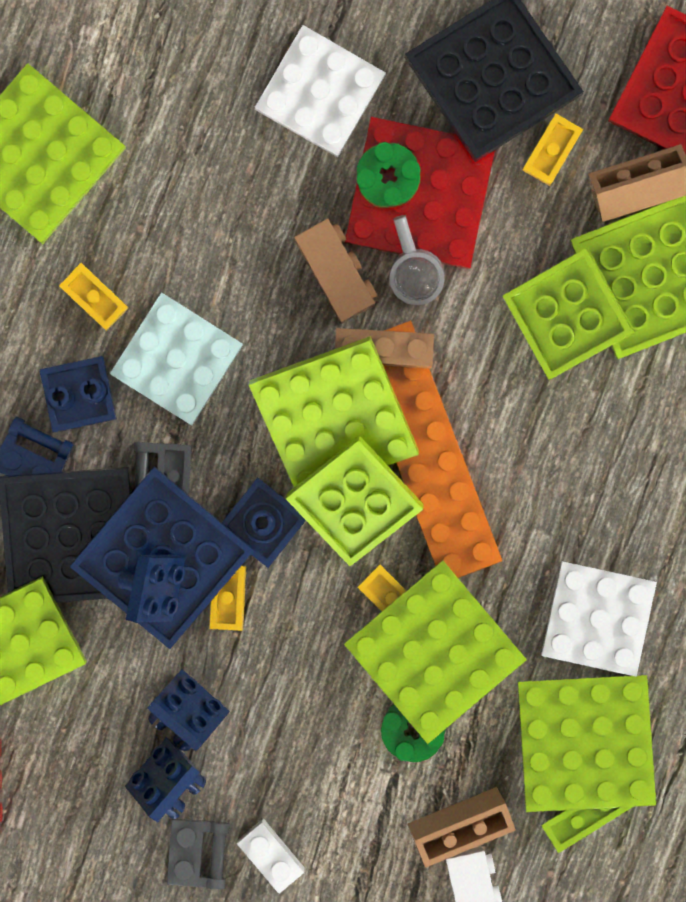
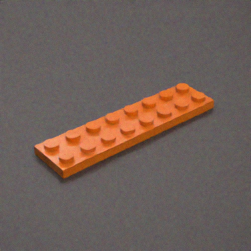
M411 320L384 330L416 333ZM383 366L419 449L418 455L399 461L396 464L403 483L424 504L423 510L416 517L435 566L443 560L452 572L460 578L502 562L503 560L430 369Z

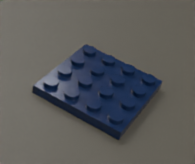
M154 466L72 562L70 568L127 614L131 591L118 587V578L121 571L129 569L135 572L138 555H179L186 557L184 564L185 575L180 584L177 599L178 609L173 621L138 623L167 648L171 649L252 554L254 549Z

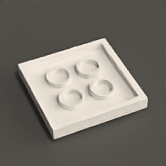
M302 25L257 102L255 110L338 157L386 76V72Z
M561 561L541 656L637 676L657 582Z

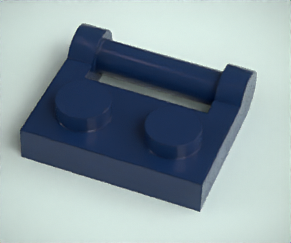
M16 416L0 448V473L12 476L62 472L73 450L74 443L68 440L64 442L25 424L24 419ZM19 435L58 453L55 462L15 444Z

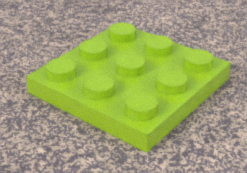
M588 248L581 250L503 295L506 304L548 380L559 376L635 333Z
M360 435L286 494V500L349 566H352L416 516L424 507V504Z
M43 576L0 597V705L86 664L87 660Z

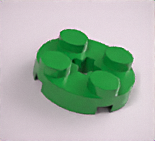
M382 142L368 149L357 165V184L361 195L369 203L380 208L397 207L406 204L416 194L420 184V166L416 157L410 150L396 143ZM391 167L395 169L394 175L397 177V180L395 182L389 180L385 184L381 181L383 176L379 172L382 169L388 170Z
M393 703L384 715L381 725V736L387 750L399 760L405 762H421L431 758L444 743L445 730L428 744L420 734L415 739L411 735L406 736L404 730L408 728L407 723L409 721Z

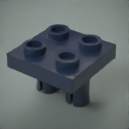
M103 356L39 369L53 433L117 420Z
M183 669L147 707L151 712L148 716L151 724L160 719L155 726L156 729L163 730L169 727L175 733L173 736L175 746L181 740L184 741L179 748L182 751H188L190 748L197 751L230 712Z
M166 737L152 751L151 756L140 769L133 773L125 787L146 814L158 823L165 814L171 819L178 818L180 815L174 811V808L181 813L185 809V803L178 798L186 789L193 795L198 794L201 790L195 786V783L204 788L206 778L199 774V770L179 747L175 746L173 741Z

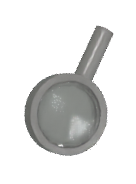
M401 215L393 220L403 253L395 259L391 267L390 286L394 294L407 304H427L433 301L442 291L445 279L444 268L441 261L431 252L415 249L406 215Z

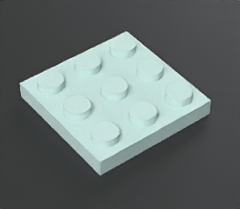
M161 292L110 374L192 426L243 344Z

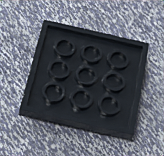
M491 0L408 51L404 56L474 162L479 161L579 98L584 92L521 0Z
M129 467L0 476V508L8 593L43 576L56 603L108 599L70 568V565L131 494Z

